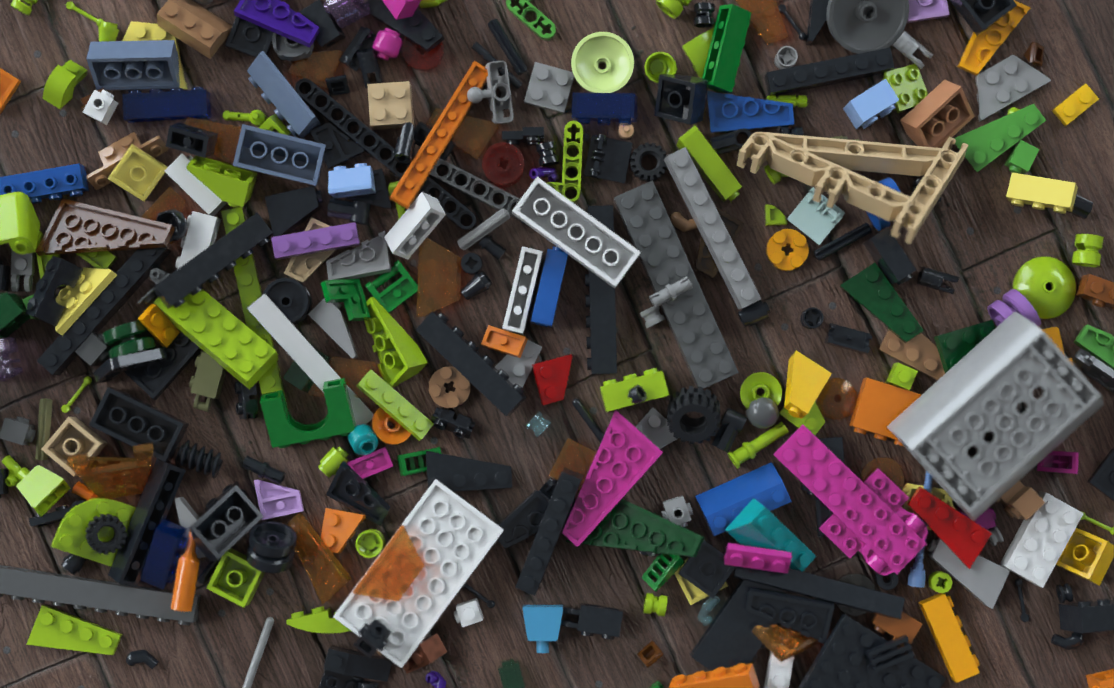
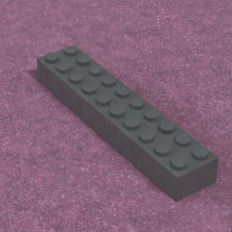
M653 180L614 197L613 201L634 248L641 252L638 257L654 293L661 291L668 284L672 285L686 276L693 286V289L677 296V299L669 300L660 306L697 389L698 386L706 388L739 373Z

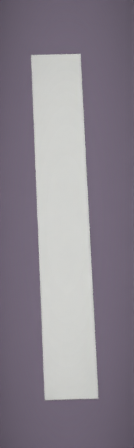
M266 294L262 295L247 308L322 392L325 381L341 379ZM347 385L356 426L367 424L372 420L374 414Z

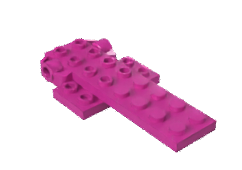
M803 424L773 454L833 512L819 529L847 557L851 558L859 551L863 555L865 562L877 574L886 576L893 572L898 574L927 544L925 538L928 530L925 523L914 513L907 512L901 507L909 497L879 468L862 482Z

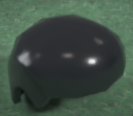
M170 209L157 215L156 221L173 225L175 228L169 242L177 241L185 236L187 220L182 212Z

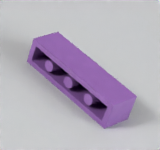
M355 222L271 237L274 256L277 260L360 245L357 224Z

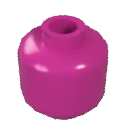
M385 28L378 31L372 48L377 52L376 56L378 58L388 61L389 58H397L403 41L398 32Z

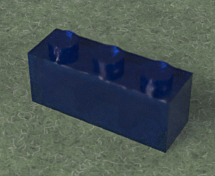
M573 93L572 118L574 121L581 123V125H589L590 121L598 122L599 125H610V122H619V125H631V122H637L638 97L635 93Z
M163 519L155 530L141 581L163 590L168 583H173L176 577V571L174 570L178 565L179 558L182 556L180 551L184 549L188 538L185 537L187 528Z

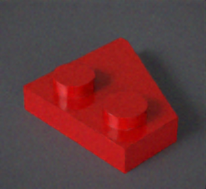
M572 354L532 364L542 405L564 399Z

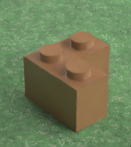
M1020 481L996 501L997 503L1001 502L1005 506L1003 510L1011 518L1015 517L1016 519L1028 520L1045 504L1044 500L1031 487L1024 486Z

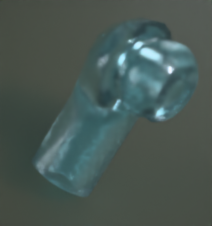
M716 595L713 599L709 597L702 605L697 616L698 621L702 622L704 626H707L712 621V617L708 614L720 602Z

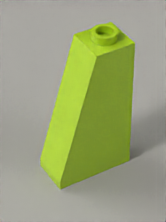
M696 125L678 139L676 146L679 150L686 147L699 174L723 202L728 199L731 202L740 195L738 190L742 186Z

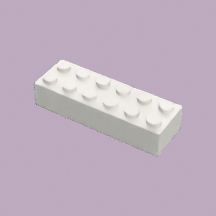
M538 177L512 210L514 216L613 288H616L641 253Z

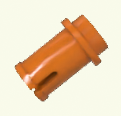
M80 481L72 489L73 494L87 501L101 496L97 489L93 490Z

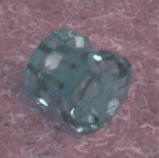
M539 411L526 427L532 429L534 435L538 438L551 422L545 420L543 414Z

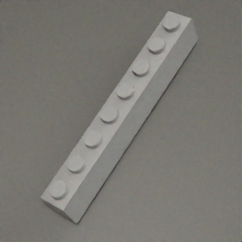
M686 147L666 156L664 161L738 310L760 300L761 297Z

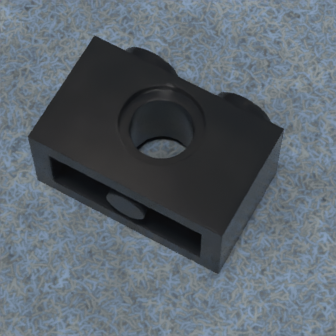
M178 122L169 126L166 147L206 158L214 154L218 134Z

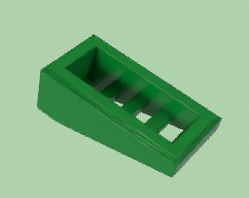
M440 447L397 455L400 475L407 476L427 471V466L424 467L422 455L426 456V451L441 453ZM415 456H417L419 468H415L413 458ZM406 458L409 460L410 470H407Z
M661 554L655 558L641 578L656 592L685 561L679 555ZM664 563L668 565L666 569L662 566ZM658 569L663 572L661 576L656 572ZM652 575L658 579L656 582L650 578Z

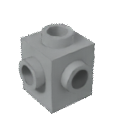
M682 495L662 502L664 511H661L664 519L681 527L688 525L687 522L691 521L690 515H693L690 503H685ZM675 510H680L679 516H674Z

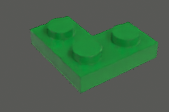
M360 279L324 280L321 283L326 303L344 302L349 321H363L371 317Z

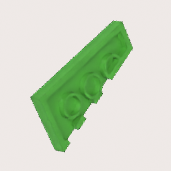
M1032 104L954 138L956 139L955 145L959 150L963 143L969 145L965 158L974 170L978 172L1044 123L1046 119L1037 107Z
M1088 324L1085 325L1073 343L1114 370V337L1110 333Z

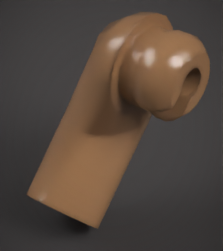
M674 212L670 216L672 225L682 232L698 228L694 219L687 220L679 212Z

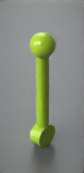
M71 1L66 3L68 10L80 13L96 22L97 26H100L101 21H104L79 9Z
M87 376L84 378V383L77 390L74 396L70 399L67 405H63L61 407L62 412H70V406L77 399V397L84 390V388L87 385L91 384V377Z
M1085 513L1080 520L1089 521L1110 531L1111 535H1114V527L1111 528L1086 516Z

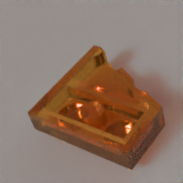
M340 50L312 52L309 58L293 61L288 72L301 79L307 78L316 85L328 90L325 79L334 76L343 52Z

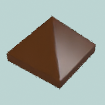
M1031 42L1024 56L1030 63L1037 67H1042L1044 47L1037 42Z
M653 640L637 653L647 668L664 655Z

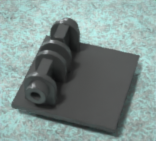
M157 268L152 269L150 272V278L155 284H158L170 275L168 272ZM151 289L137 303L149 306L158 296Z

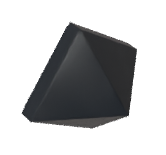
M346 75L325 79L330 96L350 93Z

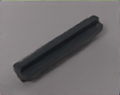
M497 19L491 20L488 23L489 29L516 73L522 75L527 71L526 65Z
M864 223L815 250L814 255L816 259L820 261L872 232L871 227L868 223Z

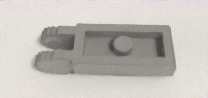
M13 250L11 251L12 291L19 290L20 275H25L24 290L31 292L35 269V252L17 254Z

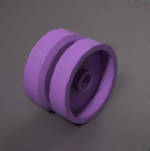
M1010 289L1002 297L1003 301L996 300L987 307L988 313L997 327L1013 312L1021 314L1037 327L1041 325L1040 318L1033 306L1015 289Z

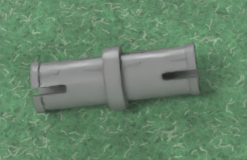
M686 276L672 285H666L661 291L650 295L649 299L654 308H657L669 300L677 299V296L693 289V286Z

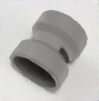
M784 46L776 54L774 63L778 69L793 67L798 59V54L793 47Z

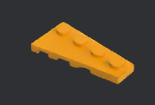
M1013 0L1017 6L978 36L973 31L957 67L977 75L1031 7Z

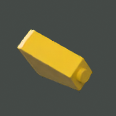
M797 350L788 361L784 408L793 417L803 419L809 413L832 373Z

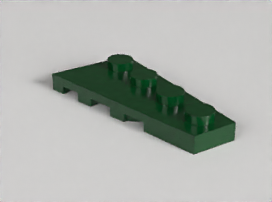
M873 263L840 285L841 289L849 293L855 301L864 306L870 314L878 318L904 343H907L924 331L876 263Z

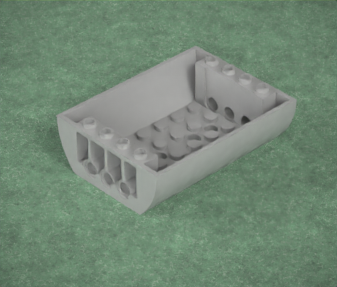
M1013 312L892 421L887 428L965 514L975 521L1104 405L1101 395L1040 328L1021 314ZM1036 387H1041L1043 394L1040 398L1035 399L1032 392ZM1022 401L1025 402L1027 406L1025 412L1018 413L1016 411L1017 404ZM987 431H992L994 434L993 440L989 443L984 442V434ZM970 446L977 447L978 452L974 457H968L967 449Z

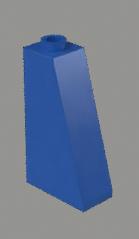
M555 246L547 250L531 318V324L552 328L568 258L567 253Z

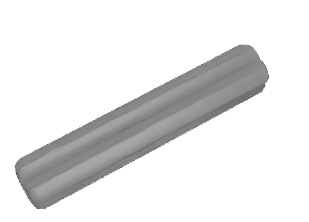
M502 208L457 241L458 246L462 250H466L506 222L511 217L508 210Z

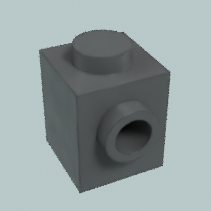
M91 333L75 352L90 366H97L100 361L104 362L109 357L108 352L113 347L105 344L102 333L99 335Z
M17 416L16 419L5 418L0 431V439L20 445H29L35 438V425L29 423L30 419Z

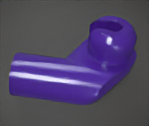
M539 167L533 168L529 172L532 179L548 177L549 182L559 180L558 171L555 168Z
M431 671L426 674L425 679L427 683L430 682L434 688H446V680L439 672Z

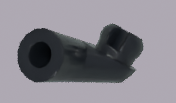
M1074 632L1071 637L1064 638L1054 634L1051 643L1066 650H1071L1083 644L1084 635L1083 633Z
M146 650L132 651L126 658V663L129 666L145 663L149 668L153 669L159 663Z

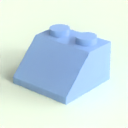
M367 163L355 164V168L346 169V166L334 167V171H329V194L334 199L376 193L373 168L367 166Z

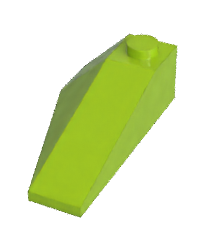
M370 297L366 303L371 317L364 320L368 333L372 334L374 340L373 352H377L380 364H378L379 372L384 381L394 388L418 374L428 362L418 344L374 297Z

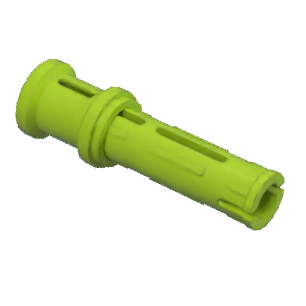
M781 421L751 442L742 443L740 448L734 452H728L727 455L738 469L742 463L750 458L754 459L757 452L785 434H788L789 431Z

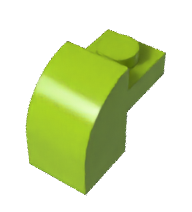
M69 60L63 66L58 65L47 79L43 99L61 109L73 98L74 87L87 76V69L72 60Z

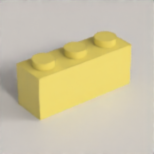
M1012 173L1006 197L1015 206L1023 207L1024 204L1032 205L1034 209L1045 210L1046 207L1052 208L1056 213L1066 214V211H1073L1078 186L1074 182Z

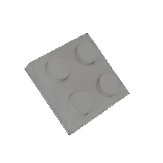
M535 62L524 103L564 114L574 80L573 72Z

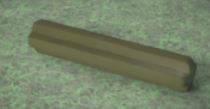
M40 399L36 460L48 459V455L41 449L50 439L52 399Z

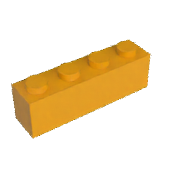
M938 593L919 601L920 609L951 679L958 683L979 674L978 666H980L976 655L971 654L969 649L971 647L970 640L966 634L963 635L960 629L963 625L959 616H955L952 608L954 604L950 596Z

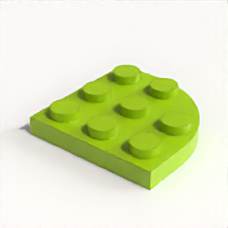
M100 497L92 498L76 505L62 519L51 547L111 567L119 549H116V553L113 554L109 552V555L97 553L88 544L85 536L87 535L86 527H89L88 523L92 522L95 516L100 517V514H111L123 523L126 528L125 531H127L136 507L115 499ZM109 526L101 528L98 532V538L102 542H108L114 537V530Z

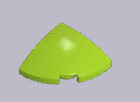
M714 28L682 46V49L693 64L692 67L700 78L703 76Z

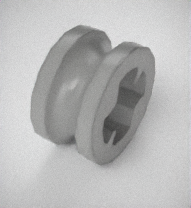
M996 526L990 530L987 529L992 533L988 540L993 546H996L997 542H1004Z

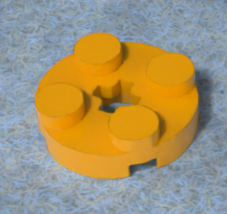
M782 229L776 232L768 240L766 246L768 259L775 268L782 271H792L800 267L806 261L809 253L806 237L793 229ZM786 244H789L790 248L793 249L789 256H786L785 252L782 251V247H786Z

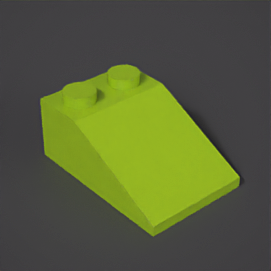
M195 156L186 166V169L222 201L228 202V205L232 207H244L252 197L257 172L200 156Z

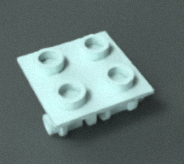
M812 187L787 220L820 245L834 226L843 218L845 212L836 205L833 208L827 207L828 198L823 194L820 196L822 198L820 202L814 201L815 188Z

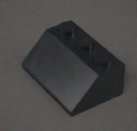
M234 485L193 523L189 530L196 546L209 561H215L220 559L264 516L239 487Z

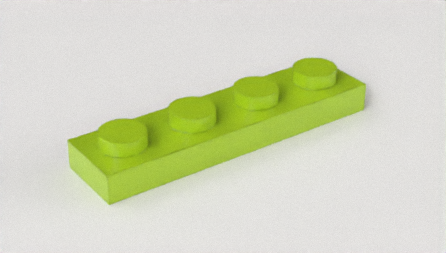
M370 369L356 385L357 388L419 441L423 439L434 425L433 422L373 370Z

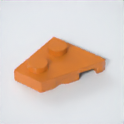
M326 508L318 550L341 553L346 547L347 541L355 534L361 521L365 520L366 515Z

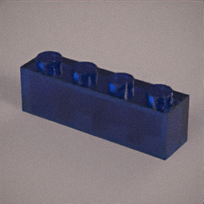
M192 87L191 90L183 91V88H171L170 92H162L161 89L149 90L150 93L132 90L129 91V94H122L123 119L128 123L211 118L210 93L204 87Z

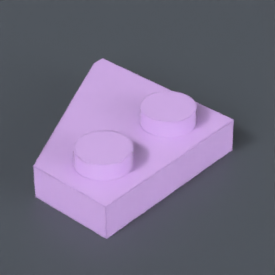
M254 480L260 513L264 516L262 520L304 511L300 490L262 480Z

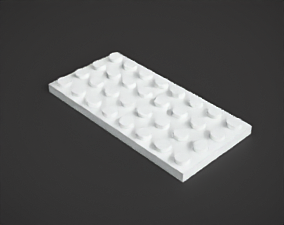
M435 479L333 617L359 637L361 635L358 632L365 623L370 625L376 619L384 624L391 631V634L386 638L389 643L381 653L402 668L504 529Z

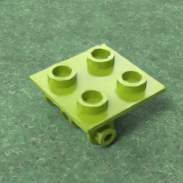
M915 64L887 71L883 74L884 79L888 81L899 99L894 109L897 113L915 107L928 95L919 68Z

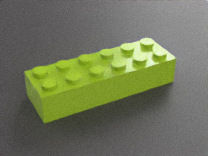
M203 289L194 296L191 293L184 297L186 302L176 309L174 306L167 309L159 297L153 302L178 330L249 390L279 360L275 349Z

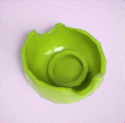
M652 53L646 59L644 65L645 75L651 81L658 83L660 74L675 75L677 71L676 61L668 53Z

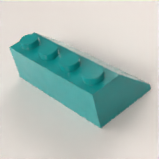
M754 498L725 529L741 545L792 552L790 569L803 572L817 557L766 507Z

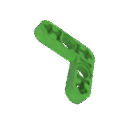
M506 0V7L509 12L539 38L546 41L554 38L556 33L554 23L530 3L531 0H519V5L524 9L521 15L518 14L521 12V9L517 6L511 7V0ZM532 11L537 15L534 22H528L525 19L527 12ZM540 19H543V21H541V24L545 28H547L548 26L551 27V34H542L543 29L539 25L537 26V28H535V26L539 23Z

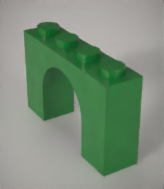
M345 378L324 382L323 392L328 414L322 421L315 424H302L292 418L287 408L283 390L262 394L260 404L272 448H286L295 443L306 444L315 439L327 440L335 435L347 436L355 429L356 422Z

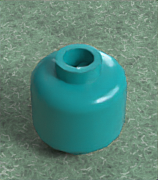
M357 425L348 434V441L354 452L358 455H368L378 446V438L369 425Z

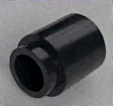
M758 300L742 308L738 312V316L744 327L748 325L751 327L768 319V314L771 312L766 302L762 303L761 300Z

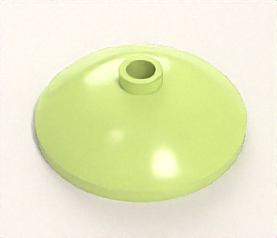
M595 32L584 37L577 44L572 54L571 67L573 75L581 87L594 94L606 95L620 90L630 80L634 69V57L629 45L618 35L610 32ZM604 63L606 68L600 69L598 65Z

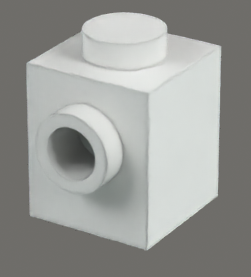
M94 90L83 113L107 125L118 102L113 99L114 95L105 90H102L101 93Z
M477 598L457 604L454 616L457 623H461L462 627L483 621L484 617Z

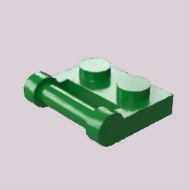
M399 260L393 263L394 266L391 267L392 272L383 273L373 282L369 281L365 284L373 297L388 313H391L421 290ZM398 272L402 274L400 279L381 293L377 291L378 287Z

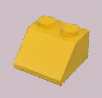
M1075 528L1056 565L1100 586L1114 558V545L1102 538Z

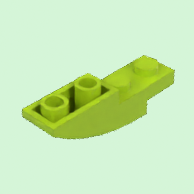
M324 606L311 609L312 613L304 614L303 611L292 613L291 618L286 620L287 625L308 632L331 634L351 631L332 616L330 608L324 609Z

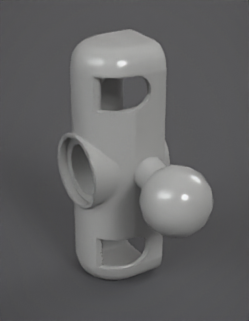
M505 61L489 62L485 66V69L488 71V76L486 77L487 90L472 87L467 92V98L472 103H479L483 98H487L490 103V111L493 112V123L503 124L512 122L513 109L507 64ZM500 67L505 69V74L502 76L498 74V68ZM496 88H499L501 91L500 98L496 96ZM503 109L510 110V117L504 118Z

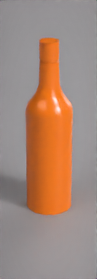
M189 532L186 551L179 558L170 608L177 611L191 612L193 608L200 561L196 555V544L191 532Z

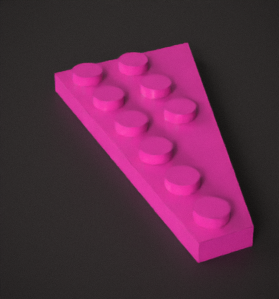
M615 410L562 531V534L577 547L663 453L617 410Z

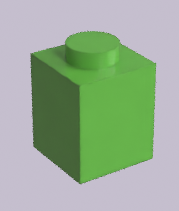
M1020 140L1014 145L1005 166L1009 167V171L1012 173L1025 174L1029 172L1039 149Z

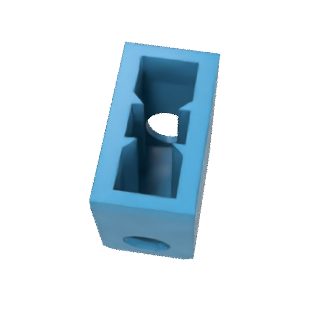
M523 605L528 641H536V653H549V641H558L563 605Z

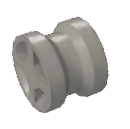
M654 306L639 313L646 321V328L665 320L664 315H661L659 312V306L657 308H654Z

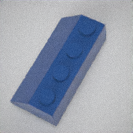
M772 462L695 496L713 536L725 532V529L753 498L769 511L792 502Z

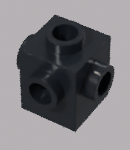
M374 619L370 625L365 623L358 633L361 636L354 646L368 658H371L377 650L382 652L389 643L386 638L391 634V631L384 624Z

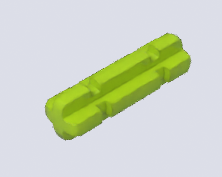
M768 95L766 100L792 103L793 107L807 106L806 95H799L798 97L796 95H779L778 97L776 95Z

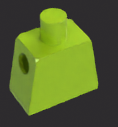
M40 465L31 471L24 467L17 474L21 481L16 487L40 517L71 489L62 477Z

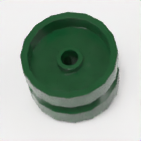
M139 320L119 325L102 334L106 345H117L109 350L110 359L157 348L153 337H143L149 331Z

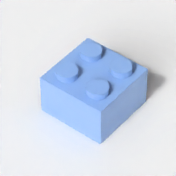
M884 79L849 101L843 110L856 129L861 126L865 129L878 119L877 116L880 115L883 118L896 108L895 104L899 99L888 81Z

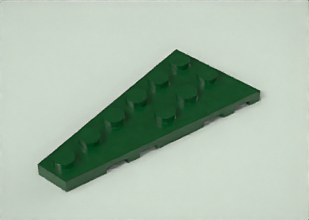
M621 499L581 544L696 557L704 537ZM567 538L566 542H567V543H572V542Z

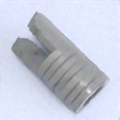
M906 31L892 45L920 69L924 67L923 62L912 54L918 49L927 58H931L934 55Z

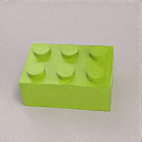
M657 368L644 371V375L637 377L635 373L624 376V381L616 382V379L604 381L603 386L600 387L605 411L608 412L634 405L631 402L632 398L628 399V392L636 385H640L646 393L647 398L643 402L668 396L669 393L663 371L658 372Z

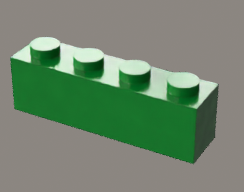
M734 4L720 5L702 79L708 80L707 89L717 93H732L752 12Z

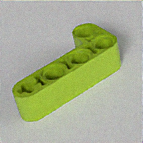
M570 121L565 125L562 183H546L564 197H566V190L574 189L577 196L573 199L567 198L574 204L579 200L581 191L583 127L578 121ZM572 127H575L576 131H578L576 132L575 142H571V132H568L571 131ZM573 147L578 150L579 154L576 157H570L567 154V150ZM569 168H574L577 170L578 175L574 178H569L566 175V171Z

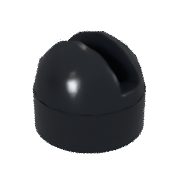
M640 385L634 386L628 392V399L632 398L631 402L634 404L641 403L647 398L644 389Z

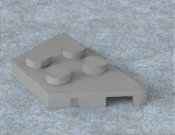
M1011 55L975 76L976 87L978 88L979 121L1051 81L1050 78L1015 55Z

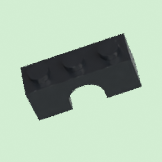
M52 256L46 264V271L42 279L36 285L37 290L33 298L27 304L26 314L56 326L65 307L55 301V291L61 285L74 288L83 269L62 258Z

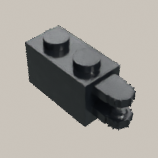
M581 603L580 609L563 607V612L579 615L578 622L561 620L562 626L577 628L578 631H581V635L593 636L596 633L602 634V638L614 640V636H620L623 616L622 609Z

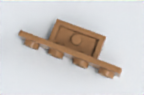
M133 132L100 150L98 153L104 166L88 174L86 178L96 190H99L112 182L108 180V177L131 144L156 158L169 150L160 136H156L141 144L138 135Z

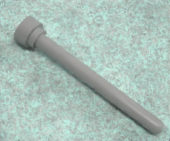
M268 617L265 621L242 688H251L274 624L272 617Z

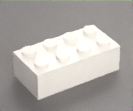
M1039 492L1038 495L1044 500L1045 504L1028 520H1023L999 565L1009 569L1032 584L1043 588L1084 513L1046 492Z

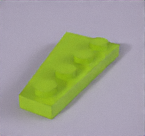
M43 604L26 645L114 655L122 634Z

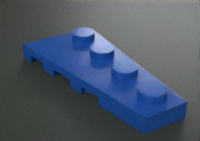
M707 91L711 133L737 131L741 128L750 130L794 125L792 103Z

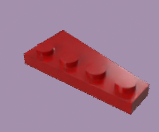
M918 487L908 503V506L933 530L953 554L970 569L992 533L921 487Z

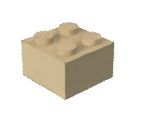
M409 81L367 84L369 117L372 130L402 128L408 122L414 124L412 87Z
M68 417L41 450L72 476H81L108 443L77 417Z

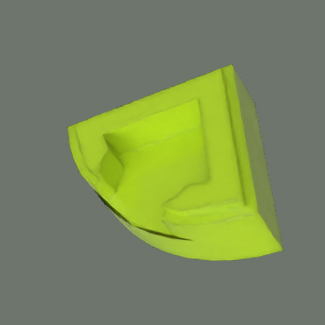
M765 204V226L787 225L785 215L778 208Z

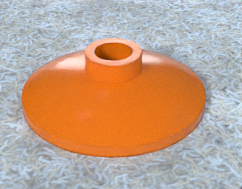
M381 407L374 413L372 428L375 435L382 442L396 445L404 442L411 435ZM388 422H392V423H393V425H394V428H393V429H390V428L388 427V425H387Z

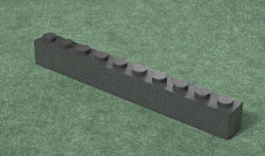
M0 565V597L6 594L11 595V599L24 600V597L32 598V602L45 603V600L53 601L55 606L72 604L74 605L73 608L83 610L87 607L95 608L94 611L107 613V610L115 611L116 615L128 616V613H132L141 619H149V616L157 617V621L170 622V619L178 620V624L191 625V622L193 623L198 620L201 595L195 594L191 612L170 609L173 591L144 586H137L135 588L117 582Z

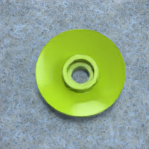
M757 372L751 374L743 381L740 388V398L747 409L751 401L761 397L770 398L777 406L779 405L782 398V388L779 381L773 375ZM759 388L764 389L762 395L756 393Z

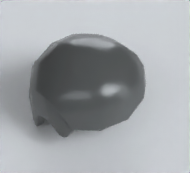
M761 397L751 401L748 410H746V415L753 426L759 429H767L777 422L779 409L773 400Z

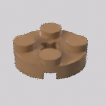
M443 367L437 370L430 378L429 394L433 401L441 407L455 408L460 406L470 395V382L455 367ZM452 381L454 383L453 387L456 389L454 392L446 393L444 384H449Z

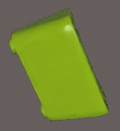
M23 192L0 195V245L9 243L11 249L17 254L36 252L40 221L30 198Z

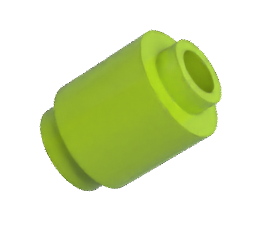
M333 446L320 460L321 464L318 468L331 478L332 475H336L343 461L346 463L349 461L347 458L349 454L342 447L335 448Z

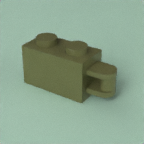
M201 352V356L198 355L196 358L195 367L197 370L195 376L191 377L189 387L191 388V393L196 394L193 408L209 412L212 400L219 399L227 370L206 352ZM202 396L207 397L206 403L200 401Z

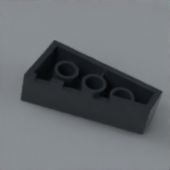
M1097 599V601L1092 602L1078 601V603L1058 604L1060 629L1078 633L1114 630V600Z

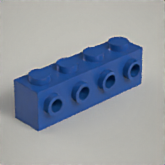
M73 164L0 177V195L23 192L28 195L32 204L41 203V199L49 198V200L62 199L63 195L69 194L70 197L81 196L83 192L89 191L86 169L81 164Z

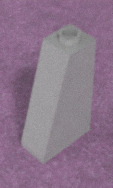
M937 536L935 540L932 539L927 549L929 551L928 556L983 605L993 609L1010 570L979 555L971 568L968 569Z

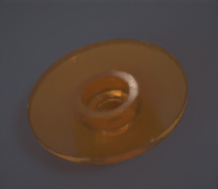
M830 378L815 402L822 415L829 419L838 420L849 416L853 412L857 403V394L854 387L848 381L842 378ZM835 395L841 397L840 402L836 403L834 401Z

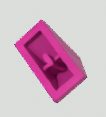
M1052 451L1037 464V471L1078 474L1079 453Z

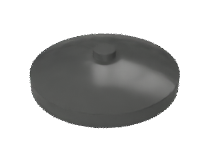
M829 0L826 13L828 28L836 42L851 52L860 54L885 49L891 46L905 29L909 16V1Z

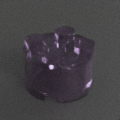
M326 0L323 4L325 11L333 15L340 28H345L370 13L369 2H364V0Z

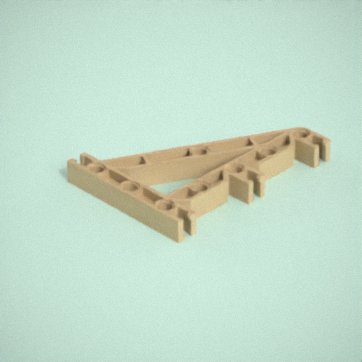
M755 132L740 149L737 166L744 168L746 165L744 162L747 158H751L750 172L756 174L762 164L767 161L771 169L809 186H816L813 196L814 201L820 202L822 200L820 197L822 193L827 192L829 194L827 207L833 208L839 197L843 195L846 202L887 221L895 220L891 232L892 236L898 238L901 234L899 233L900 228H907L908 234L905 242L911 244L964 160L969 145L963 143L960 151L956 153L951 150L953 144L955 145L956 139L952 137L947 139L942 148ZM850 170L924 177L911 197Z

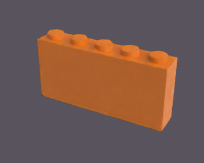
M863 378L849 426L854 427V432L866 435V432L874 434L876 439L886 441L887 438L895 440V445L904 447L887 426L922 394L870 378Z

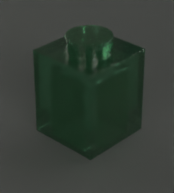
M512 658L502 661V665L498 666V671L503 688H525L526 684L519 660L514 661Z

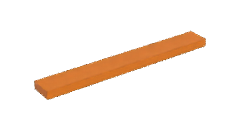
M476 61L473 62L392 192L390 200L409 209L473 105L467 98L468 90L472 87H478L482 90L487 82L486 77L488 76L485 66Z

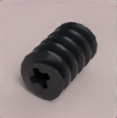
M187 440L178 451L175 464L179 461L183 467L188 464L190 470L196 467L198 473L204 469V475L208 476L212 472V478L215 479L223 463L221 452L214 457L213 449L205 453V446L197 450L198 443L189 447L190 440Z

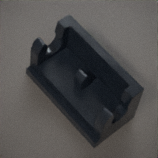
M317 0L300 11L303 16L319 27L316 39L322 48L325 46L328 48L341 39L346 38L325 1Z
M829 323L824 343L868 354L872 335Z

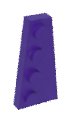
M240 0L234 10L235 16L309 48L319 33L317 25L299 12L296 13L284 1Z

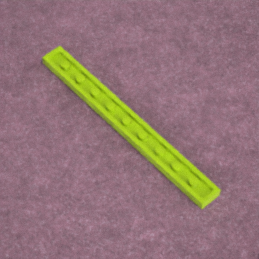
M243 207L221 211L226 234L246 221ZM252 253L244 260L242 257L238 258L235 261L237 265L234 266L246 326L274 349L271 334L247 309L262 296ZM278 362L259 379L262 394L283 390L284 393Z

